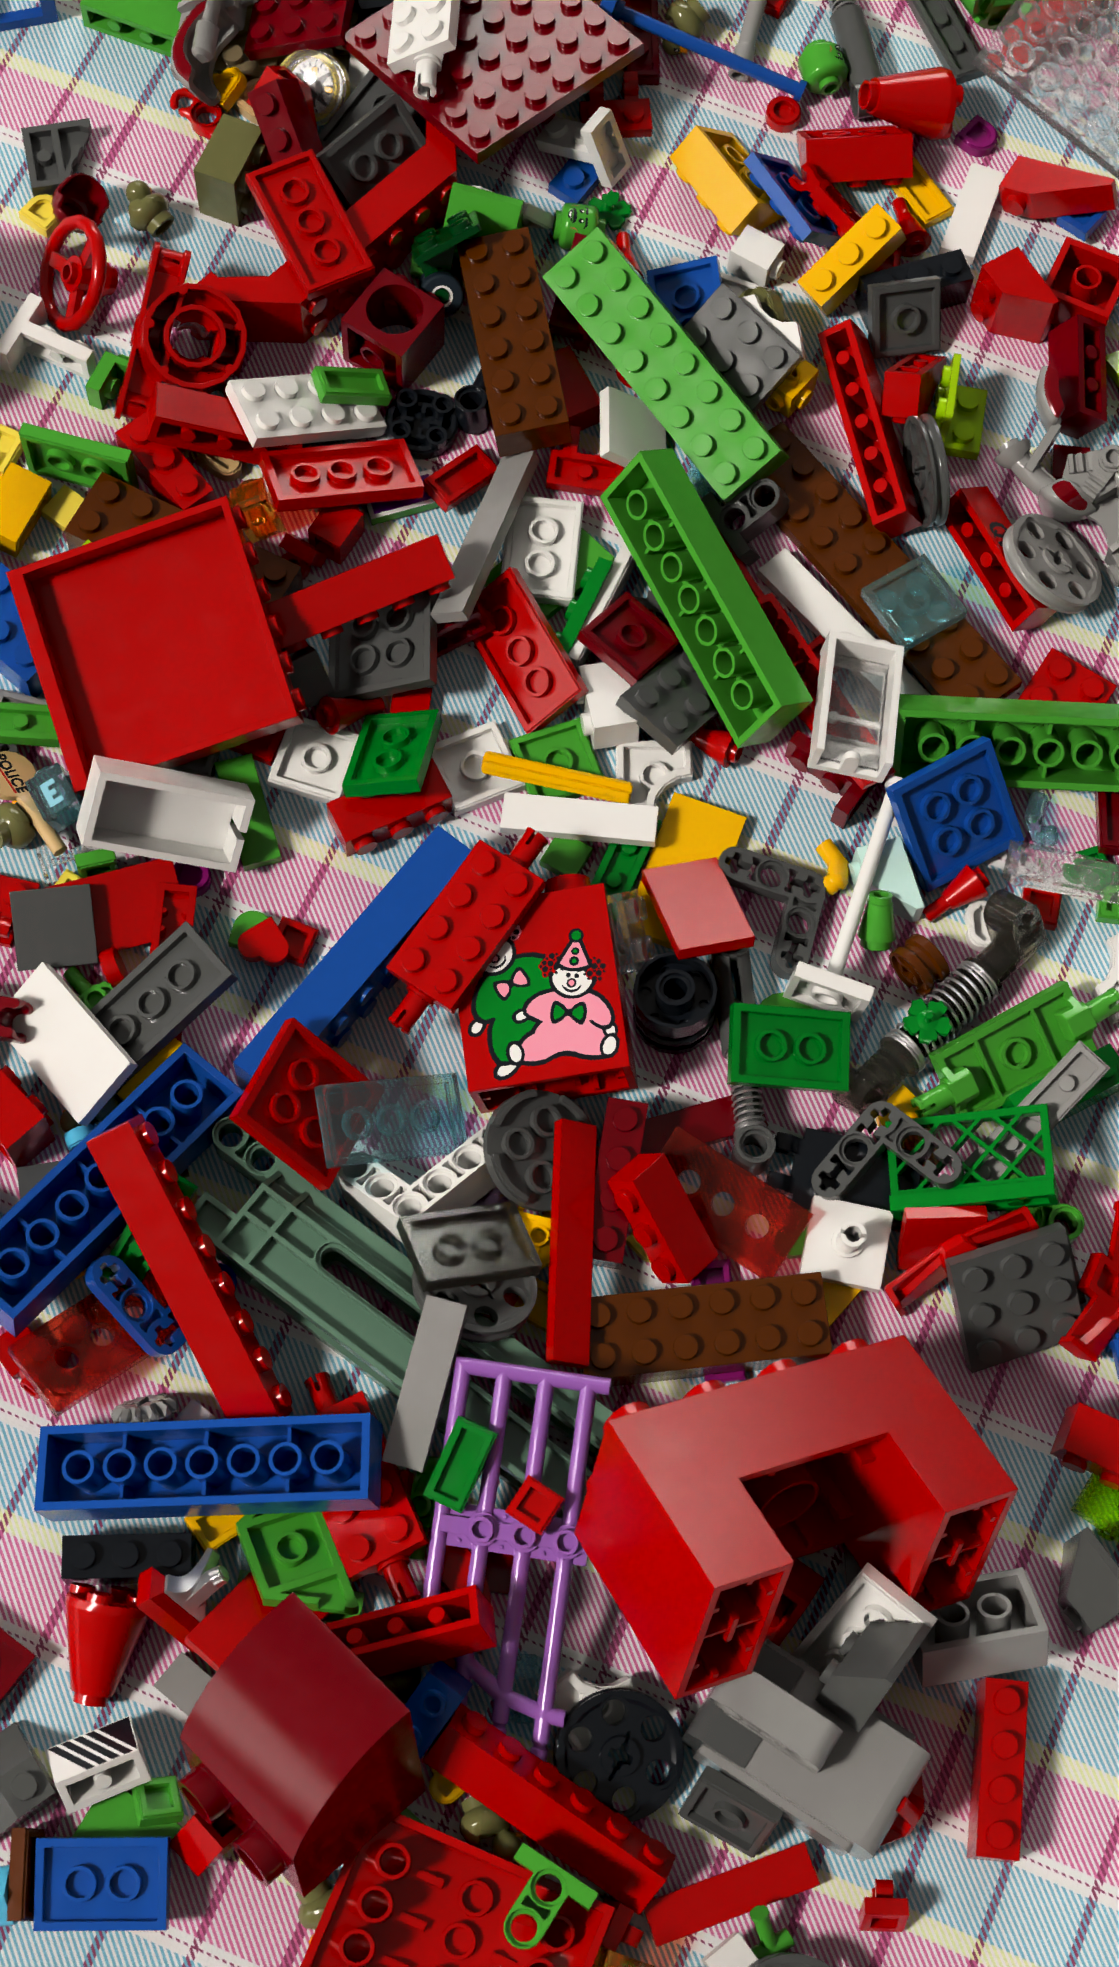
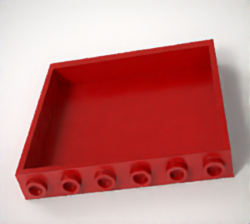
M227 496L6 572L74 792L82 797L84 796L94 755L171 769L304 723L301 711L307 710L306 703L300 688L293 689L289 675L295 673L294 666L288 651H281L277 639L283 636L282 629L276 614L270 615L266 605V601L271 600V595L263 577L258 579L254 565L259 564V558L253 542H246L242 531L243 528L248 527L244 512L240 505L234 506Z

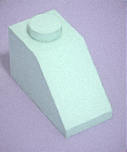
M901 837L886 840L870 892L873 890H884L892 893L894 914L909 922L919 921L924 904ZM868 845L857 847L851 863L848 864L849 875L853 885L856 884Z

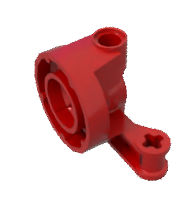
M154 242L147 269V280L142 303L131 337V350L126 372L118 394L113 418L120 419L121 417H126L134 420L144 412L148 415V406L157 382L161 383L163 381L169 385L203 392L220 386L229 377L232 378L233 375L239 376L247 341V329L241 312L226 294L209 285L184 284L191 259V251L185 250L181 253L162 247L160 242ZM172 327L177 328L176 331L192 329L198 332L204 339L206 337L212 338L207 358H204V355L196 359L186 358L176 348L173 349L169 340Z

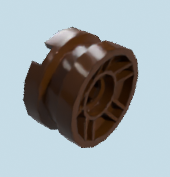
M917 933L905 940L904 947H897L889 955L891 966L897 976L909 989L913 985L918 988L916 994L921 996L927 995L933 990L935 982L940 983L944 981L950 974L948 963L938 948L930 940Z

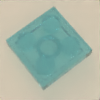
M925 554L863 587L860 595L895 643L904 646V652L964 619L968 611Z

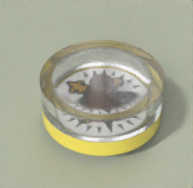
M302 49L287 56L280 64V66H286L311 88L317 125L327 124L350 95L351 88L348 73L344 65L329 53Z

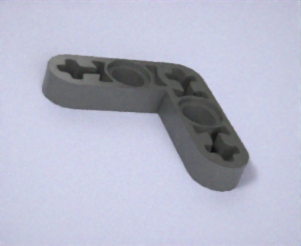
M733 846L727 848L717 860L730 886L784 903L770 957V966L778 977L789 980L799 961L809 963L826 894V888L823 884L824 879L815 871L741 847ZM731 859L737 860V867L741 868L736 874L730 872L731 867L726 864ZM754 864V865H756L757 867H756V869L754 870V872H753V874H752V876H751V880H750V879H748L747 877L749 876V874L751 873V871H748V870H749V869L751 868V866ZM764 869L774 870L779 875L780 884L776 887L765 885L761 879V871ZM791 876L793 877V879L790 882V885L793 886L787 892L784 889L787 886L789 878ZM805 882L810 884V890L813 892L809 897L804 896V889L800 888ZM791 916L802 917L807 922V932L804 934L793 932L789 926V918ZM791 944H798L792 956V960L797 963L792 968L786 967V960L781 957L788 953Z
M877 1101L865 1109L812 1174L811 1183L816 1194L823 1199L831 1201L842 1200L850 1193L886 1148L933 1185L941 1189H951L961 1183L965 1169L958 1154L893 1104L887 1101ZM890 1113L888 1118L891 1125L888 1128L883 1125L877 1128L873 1135L878 1142L873 1144L871 1139L861 1132L863 1129H866L871 1134L877 1126L874 1120L875 1116L879 1114L884 1117ZM911 1135H919L925 1140L923 1150L915 1155H909L903 1151V1142ZM862 1142L868 1148L866 1157L858 1162L848 1160L846 1157L847 1148L852 1143ZM932 1152L935 1158L945 1165L953 1161L951 1166L954 1173L951 1176L944 1173L938 1177L939 1171L937 1167L928 1160ZM840 1159L844 1166L853 1172L847 1175L843 1169L836 1179L840 1184L836 1190L829 1187L824 1191L826 1186L822 1180L826 1176L834 1178L841 1169L836 1162Z

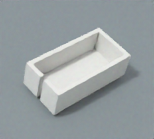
M94 755L76 824V831L82 846L236 873L245 841L241 832L247 833L256 800L245 783Z

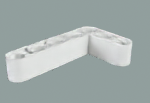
M487 1125L411 1185L366 1154H348L338 1172L344 1200L401 1243L407 1246H418L426 1243L496 1186L488 1173L484 1159L483 1140Z

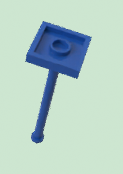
M602 0L599 7L617 22L620 19L794 96L793 100L797 102L802 97L807 81L802 79L800 82L795 81L625 6L626 2L623 0Z

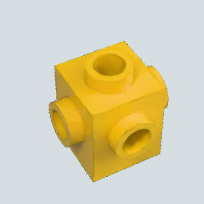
M806 360L801 361L766 400L765 405L775 412L779 411L787 418L797 408L800 410L804 409L813 397L819 369Z

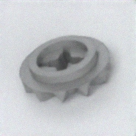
M164 1393L137 1397L117 1405L112 1410L113 1423L168 1421L172 1418V1414L179 1410L176 1396Z

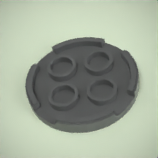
M535 1089L520 1092L502 1102L493 1112L486 1126L483 1152L488 1173L499 1191L511 1202L524 1209L537 1212L551 1211L554 1122L564 1118L592 1125L582 1108L565 1095L560 1096L553 1092Z

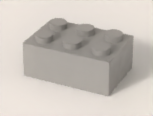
M1024 1568L981 1574L968 1599L931 1611L930 1613L938 1620L912 1656L922 1688L1047 1666L1049 1629Z

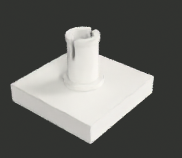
M814 1195L811 1201L799 1274L821 1272L822 1282L878 1293L881 1290L893 1220L892 1213L888 1210L841 1200H825L820 1196Z

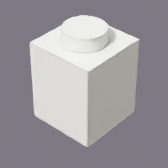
M747 224L730 249L726 271L743 280L766 287L771 279L776 281L780 277L785 267L786 261L782 259L785 244Z

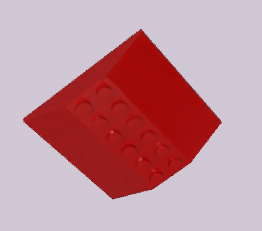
M399 1814L344 1862L300 1967H592L615 1907L595 1900L588 1911L568 1897L540 1943L529 1950L517 1949L506 1939L504 1922L533 1873L528 1869ZM542 1877L536 1885L537 1896L545 1902L556 1900L562 1891L560 1883L546 1877ZM521 1915L513 1921L511 1933L516 1940L527 1942L536 1935L537 1923L531 1916Z

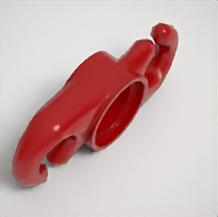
M186 88L176 90L169 100L170 108L173 110L178 109V101L181 98L191 99L193 102L189 107L179 108V115L191 122L192 129L196 134L210 140L223 115L219 104L208 106L197 99ZM202 113H212L216 116V119L209 124H203L197 120L198 116Z

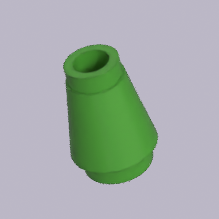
M873 890L869 892V899L867 900L857 936L861 939L860 945L865 949L886 951L891 948L892 942L896 940L893 895L888 891Z

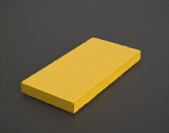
M674 792L656 838L655 847L651 851L645 869L714 857L718 859L727 848L737 847L747 817ZM640 880L622 932L673 949L644 884Z

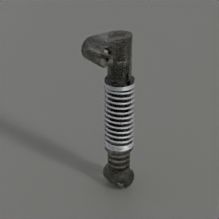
M1005 889L993 893L988 899L983 912L991 942L975 957H967L956 967V971H951L950 977H946L944 983H939L938 988H933L932 994H927L926 1000H923L927 1007L930 1001H943V1004L948 1007L946 1014L943 1016L950 1019L949 1023L952 1026L948 1036L938 1035L936 1042H932L929 1045L921 1044L918 1041L919 1033L911 1036L903 1028L902 1019V1023H897L896 1029H891L890 1032L884 1035L879 1042L877 1052L864 1062L863 1066H860L858 1069H849V1091L845 1094L832 1093L833 1100L860 1117L872 1103L877 1101L888 1102L889 1093L906 1077H915L925 1068V1064L931 1062L928 1054L936 1050L938 1046L941 1047L954 1040L955 1035H959L961 1030L967 1027V1024H971L973 1018L978 1017L979 1012H983L985 1007L991 1004V1001L997 999L1003 991L1002 985L1048 941L1037 905Z

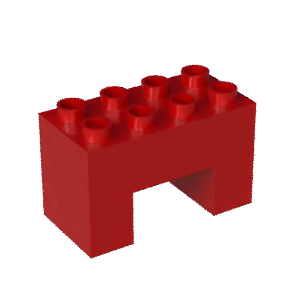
M904 1335L870 1345L864 1339L856 1338L839 1345L825 1358L797 1365L792 1359H782L764 1368L756 1378L725 1386L719 1380H709L698 1384L687 1392L682 1399L650 1408L647 1403L637 1401L617 1409L610 1415L603 1426V1439L592 1475L586 1483L587 1492L574 1534L676 1700L752 1673L792 1570L793 1559L845 1543L861 1568L868 1562L929 1612L968 1599L1018 1488Z

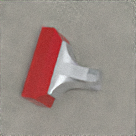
M207 1548L196 1566L184 1576H172L169 1574L164 1576L154 1567H150L139 1574L136 1607L191 1652L194 1651L184 1643L185 1637L210 1613L207 1599L230 1579L225 1567L217 1566L220 1554L212 1548Z

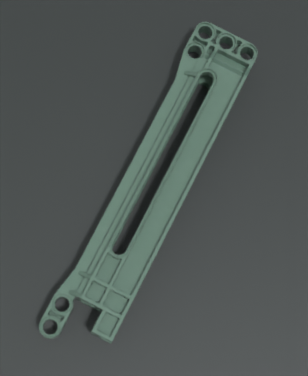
M229 1117L222 1118L215 1124L212 1130V1139L218 1156L259 1187L237 1214L206 1191L194 1204L197 1212L196 1221L202 1233L207 1234L213 1241L217 1262L229 1266L244 1283L398 1400L415 1337L326 1271V1269L333 1265L345 1268L419 1324L422 1311L415 1300L412 1290V1273L415 1263L317 1190L311 1183L230 1120ZM229 1133H238L242 1136L241 1142L236 1146L227 1147L221 1143L223 1137ZM260 1157H270L274 1160V1164L269 1170L258 1171L253 1167L254 1162ZM482 1313L474 1315L475 1320L482 1326L491 1327L495 1325L494 1322ZM512 1336L488 1343L460 1340L457 1354L462 1357L556 1370ZM454 1367L437 1425V1430L444 1436ZM471 1380L469 1382L465 1417L489 1428L493 1397ZM512 1381L511 1395L534 1412L537 1385ZM554 1387L549 1424L573 1441L580 1391ZM597 1400L595 1402L589 1454L597 1459L604 1435L603 1426L610 1415L613 1414L612 1411ZM508 1409L499 1478L518 1491L525 1479L532 1426ZM547 1438L541 1483L565 1499L571 1456ZM587 1468L581 1509L587 1492L586 1483L589 1477L592 1475V1472ZM564 1504L557 1513L556 1517H563Z

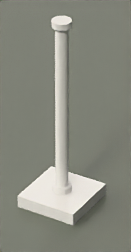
M894 775L887 776L884 786L887 788L903 778ZM887 792L885 793L828 969L824 970L799 961L786 984L782 996L818 1010L851 1012V1021L857 1023L869 1005L875 987L844 977L842 974L895 816Z

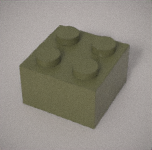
M223 113L194 168L200 213L238 227L244 216L252 213L256 201L245 181V174L267 166L266 159L268 149L259 126Z

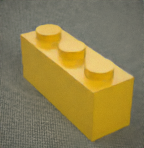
M876 203L797 282L803 293L828 317L857 289L860 276L873 273L907 239L902 228Z

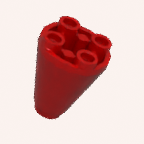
M934 67L865 80L859 89L858 104L862 110H866L870 115L902 129H908L910 132L927 140H948L952 134V122L956 107H959L963 101L964 89L962 85L956 84V78L951 70L946 67Z
M71 1582L69 1592L66 1595L65 1607L71 1690L74 1691L73 1701L85 1706L107 1707L109 1697L114 1696L149 1617L136 1607L137 1595L134 1594V1589L122 1586H109L108 1593L95 1591L96 1586L91 1584Z

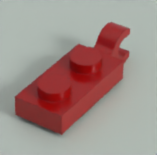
M806 161L801 167L808 174V180L801 181L793 174L788 179L789 184L797 191L810 192L809 196L813 199L812 205L822 217H829L838 226L836 230L842 238L862 216L827 178L824 180L821 178L816 167L811 162Z

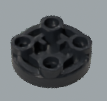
M401 389L396 394V399L390 404L385 415L387 439L404 438L413 459L426 460L444 454L454 444L458 435V420L453 399L449 395L440 394L432 390Z

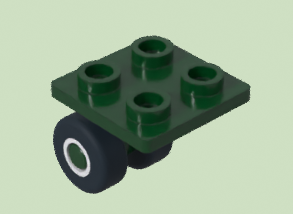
M466 210L454 214L447 219L448 225L437 231L434 228H429L415 237L416 243L411 245L413 260L416 266L419 265L423 272L419 281V289L424 292H431L444 304V318L458 312L464 301L462 280L458 272L452 268L456 244L482 230L479 216L475 210L469 214Z

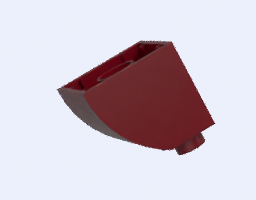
M294 1592L271 1610L222 1663L197 1700L180 1735L191 1771L177 1783L192 1808L210 1825L226 1812L244 1832L233 1843V1846L253 1876L267 1887L282 1874L303 1898L426 1791L410 1710Z

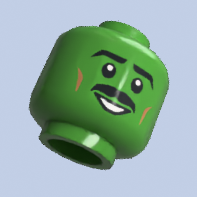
M821 39L815 40L804 48L798 59V68L802 79L807 81L806 88L814 94L832 95L840 89L848 77V67L842 51L833 42Z
M565 203L561 211H555L553 239L558 240L561 249L571 250L575 233L587 236L597 226L605 232L606 220L599 219V211L594 205Z

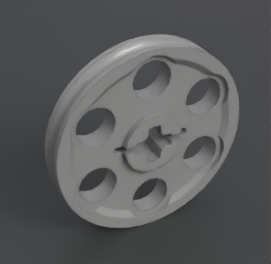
M1025 514L1019 517L1006 530L1002 542L1006 562L1018 582L1036 600L1055 611L1065 614H1078L1086 610L1099 597L1102 590V578L1098 565L1084 543L1067 527L1044 515ZM1020 550H1022L1027 555V557H1025ZM1041 580H1043L1048 587H1046Z

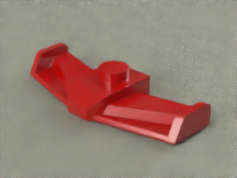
M1115 1201L1113 1210L1116 1213L1108 1256L1104 1253H1091L1077 1287L1090 1298V1301L1066 1336H1062L1058 1342L1075 1357L1096 1362L1119 1329V1201Z
M1020 1207L964 1233H959L941 1243L938 1248L887 1284L884 1290L902 1317L906 1314L905 1307L948 1277L944 1259L1039 1229V1226L1028 1207Z

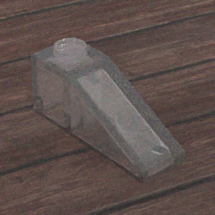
M1010 840L1002 878L1012 885L1119 904V863L1047 846Z

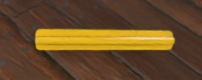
M491 751L485 752L481 765L484 774L617 803H629L633 790V784L629 781Z

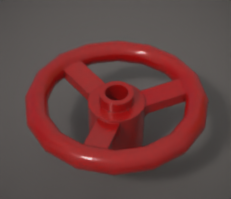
M83 214L66 217L53 230L45 246L40 266L39 291L44 300L48 321L52 326L64 333L81 329L92 318L101 298L106 295H112L118 284L117 270L107 262L104 238L95 221ZM80 229L87 237V242L81 256L72 255L70 258H67L59 253L65 239L74 230ZM55 269L61 272V280L66 290L70 292L65 316L60 313L55 304L53 292Z

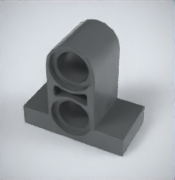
M767 478L755 481L725 505L711 491L701 498L714 524L737 557L747 566H751L761 558L750 542L781 519L789 509L787 493L773 480ZM775 492V499L772 504L762 507L763 498L767 494ZM741 515H745V522L741 528L733 530L732 524L734 520Z

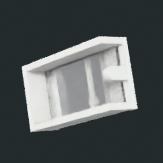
M830 630L820 650L821 657L807 767L883 783L893 765L904 646L892 644L886 640H873L855 636L849 632Z

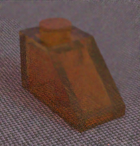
M264 477L248 479L238 487L229 490L231 502L234 506L240 505L244 512L248 527L243 528V531L250 541L255 543L286 531L281 513L276 510Z

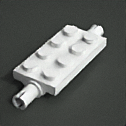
M394 0L387 66L394 74L405 70L415 72L413 93L419 99H429V93L431 97L436 95L437 72L441 71L443 55L456 49L460 0Z

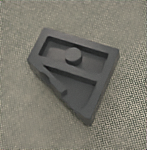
M90 118L21 128L33 197L41 194H54L55 189L63 180L72 174H76L92 132Z

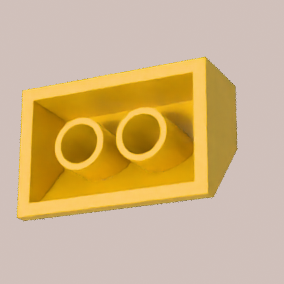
M696 125L669 158L677 167V175L685 183L691 185L698 193L696 198L699 203L706 209L711 210L718 218L716 222L719 228L729 236H740L747 224L760 231L782 219L783 217L777 214L770 206L769 201L771 198L765 190H761L751 181L749 177L751 172L743 162L750 154L736 136L730 132Z

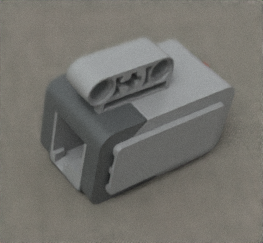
M767 1639L762 1645L752 1673L712 1687L681 1739L687 1747L696 1752L693 1759L705 1767L707 1765L757 1793L784 1811L781 1818L839 1856L849 1854L860 1861L871 1859L875 1856L879 1847L909 1836L919 1822L925 1810L922 1773L932 1755L914 1742L916 1739L915 1735L877 1710H874L860 1732H857L815 1700L825 1686L824 1683L818 1680L821 1674Z

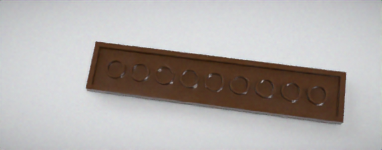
M783 422L769 430L770 434L790 457L767 477V479L773 480L789 497L787 513L775 524L881 640L904 646L903 664L930 694L936 696L1005 699L1018 690L1023 680L885 532H880L873 526L870 515ZM775 492L769 493L763 498L762 507L772 504L775 499Z

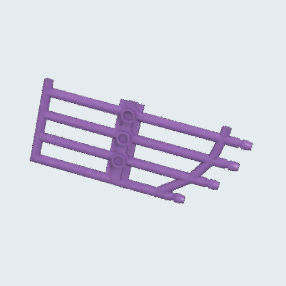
M456 1356L443 1449L458 1416L465 1417L470 1375L495 1379L489 1429L499 1433L482 1472L478 1505L467 1504L464 1513L461 1514L435 1502L422 1598L440 1594L446 1545L472 1549L466 1587L476 1584L482 1593L488 1552L514 1555L497 1678L474 1658V1653L455 1657V1671L468 1681L472 1679L494 1699L491 1722L493 1726L504 1734H507L505 1726L508 1724L510 1708L534 1718L533 1747H531L530 1752L546 1762L548 1753L546 1746L549 1744L551 1725L564 1728L567 1711L555 1708L554 1702L573 1565L587 1566L588 1555L574 1532L581 1512L596 1394L610 1395L612 1378ZM512 1381L537 1385L524 1481L528 1475L539 1482L542 1481L554 1387L580 1391L563 1517H555L542 1537L505 1512L506 1509L495 1508ZM531 1558L556 1562L537 1701L513 1691ZM467 1695L465 1696V1698H464V1699L462 1700V1702H461V1703L464 1704L466 1707H467V1703H468V1696H467Z

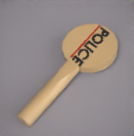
M0 752V799L16 800L55 857L63 854L67 850V846L31 795L37 778L33 764L26 757L16 752Z

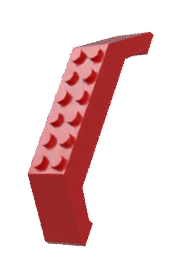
M421 115V132L426 138V144L346 211L375 266V275L309 301L306 299L287 261L270 276L217 277L211 271L197 284L209 285L226 294L241 312L247 329L246 342L305 343L313 335H320L334 317L350 309L355 299L364 292L384 267L388 270H394L403 263L406 255L412 251L411 245L414 244V237L429 228H434L436 231L441 225H444L453 182H457L455 144ZM190 329L191 335L197 340H212L210 337L204 339L198 332Z

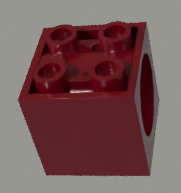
M384 267L341 318L343 359L357 368L382 369L388 387L397 393L401 389L410 388L445 345L444 304L433 293L424 292L412 285L404 275L394 274ZM391 325H401L411 330L400 334H390L380 329Z

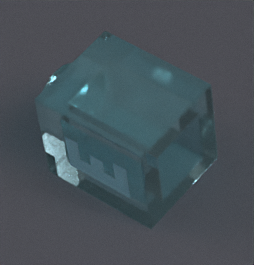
M58 762L52 766L39 769L34 777L24 782L43 820L57 832L77 822L83 797L74 792L69 772Z

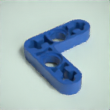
M106 1255L88 1265L85 1271V1282L89 1290L149 1356L155 1358L165 1357L177 1351L187 1341L168 1303L163 1307L121 1259L116 1256ZM218 1263L222 1272L225 1271L229 1274L236 1290L237 1279L234 1271L229 1266ZM109 1267L113 1272L110 1276L111 1281L104 1284L100 1280L103 1274L102 1270ZM125 1284L128 1289L117 1294L114 1298L112 1293L118 1291V1287ZM130 1295L136 1296L142 1302L143 1312L139 1318L131 1317L125 1310V1300ZM171 1324L177 1327V1329L172 1330L165 1337L164 1341L166 1344L160 1346L156 1344L157 1332L168 1328Z

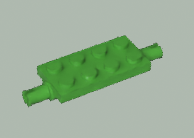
M1059 981L932 1051L928 1056L940 1080V1085L911 1099L912 1107H919L914 1110L917 1117L934 1116L952 1106L955 1114L997 1109L1003 1105L1009 1095L1044 1078L1079 1040L1091 1051H1096L1097 1048L1092 1039L1093 1030L1097 1028L1098 1023L1119 1012V1003H1116L1119 1000L1118 991L1110 988L1103 994L1084 1003L1082 1001L1079 1002L1073 996L1068 982Z

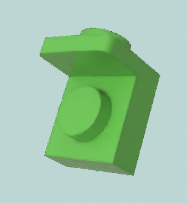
M107 351L104 352L85 385L89 405L103 410L108 400H113L116 397L121 382L123 383L129 359L128 356L122 354L117 356Z

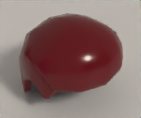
M77 173L68 176L55 189L51 207L59 223L68 216L83 214L95 221L97 226H99L103 222L104 213L110 204L104 187L94 177L84 173ZM80 229L73 231L79 234H84V232Z

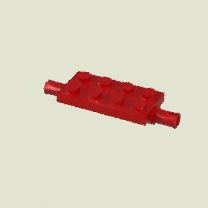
M527 827L525 833L509 855L502 854L482 840L477 842L386 966L389 973L407 985L406 989L408 991L399 1006L387 1019L393 1026L398 1029L401 1027V1031L409 1035L412 1027L428 1006L433 1007L434 1004L443 1007L452 1014L455 1013L547 886L545 880L528 869L544 846L548 844V840L542 834L537 832L535 835V830Z
M328 1372L315 1374L318 1382L314 1383L312 1377L305 1380V1387L308 1389L317 1411L315 1415L371 1413L377 1419L370 1400L364 1391H360L339 1402ZM384 1434L382 1436V1458L387 1443ZM382 1461L380 1510L322 1512L348 1578L354 1582L372 1573L384 1575L395 1601L394 1604L398 1605L409 1602L408 1599L410 1598L412 1601L421 1599V1594L417 1590L407 1565L410 1563L409 1557L415 1550L429 1544V1541L397 1465Z

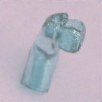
M1033 792L1029 796L1024 818L1034 844L1042 848L1045 845L1054 846L1058 842V828L1054 825L1045 826L1044 821L1048 797L1044 793Z

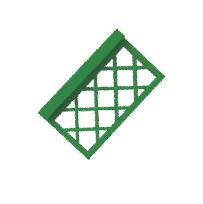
M1047 1103L912 1118L923 1128H931L928 1132L934 1136L943 1126L953 1125L963 1134L951 1147L956 1153L969 1138L985 1150L971 1168L963 1162L965 1172L967 1173L964 1175L961 1183L951 1189L928 1187L931 1182L925 1178L916 1189L900 1190L899 1177L909 1165L903 1161L898 1166V1157L887 1149L891 1195L889 1196L890 1212L896 1221H902L904 1208L986 1205L987 1212L1018 1209L1023 1206L1032 1208L1059 1205ZM1040 1116L1041 1130L1031 1141L1014 1130L1024 1117ZM1005 1119H1012L1009 1124L1003 1121ZM885 1121V1126L888 1128L891 1122ZM994 1121L1003 1128V1131L988 1146L973 1133L983 1122ZM972 1123L967 1129L961 1125ZM1009 1134L1026 1146L1012 1164L995 1151ZM923 1137L909 1155L918 1154L923 1150L925 1146ZM1041 1140H1043V1151L1036 1147ZM1033 1151L1045 1161L1046 1175L1028 1177L1018 1167ZM993 1156L1007 1169L998 1180L986 1181L977 1172L989 1157ZM940 1161L936 1165L939 1173L946 1166ZM1013 1173L1016 1174V1175L1019 1177V1178L1009 1179V1177H1010ZM972 1177L978 1181L974 1183H968L972 1179Z

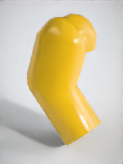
M829 838L822 842L816 848V851L828 866V874L822 877L826 892L829 895H834L839 889L844 890L848 885L849 862Z

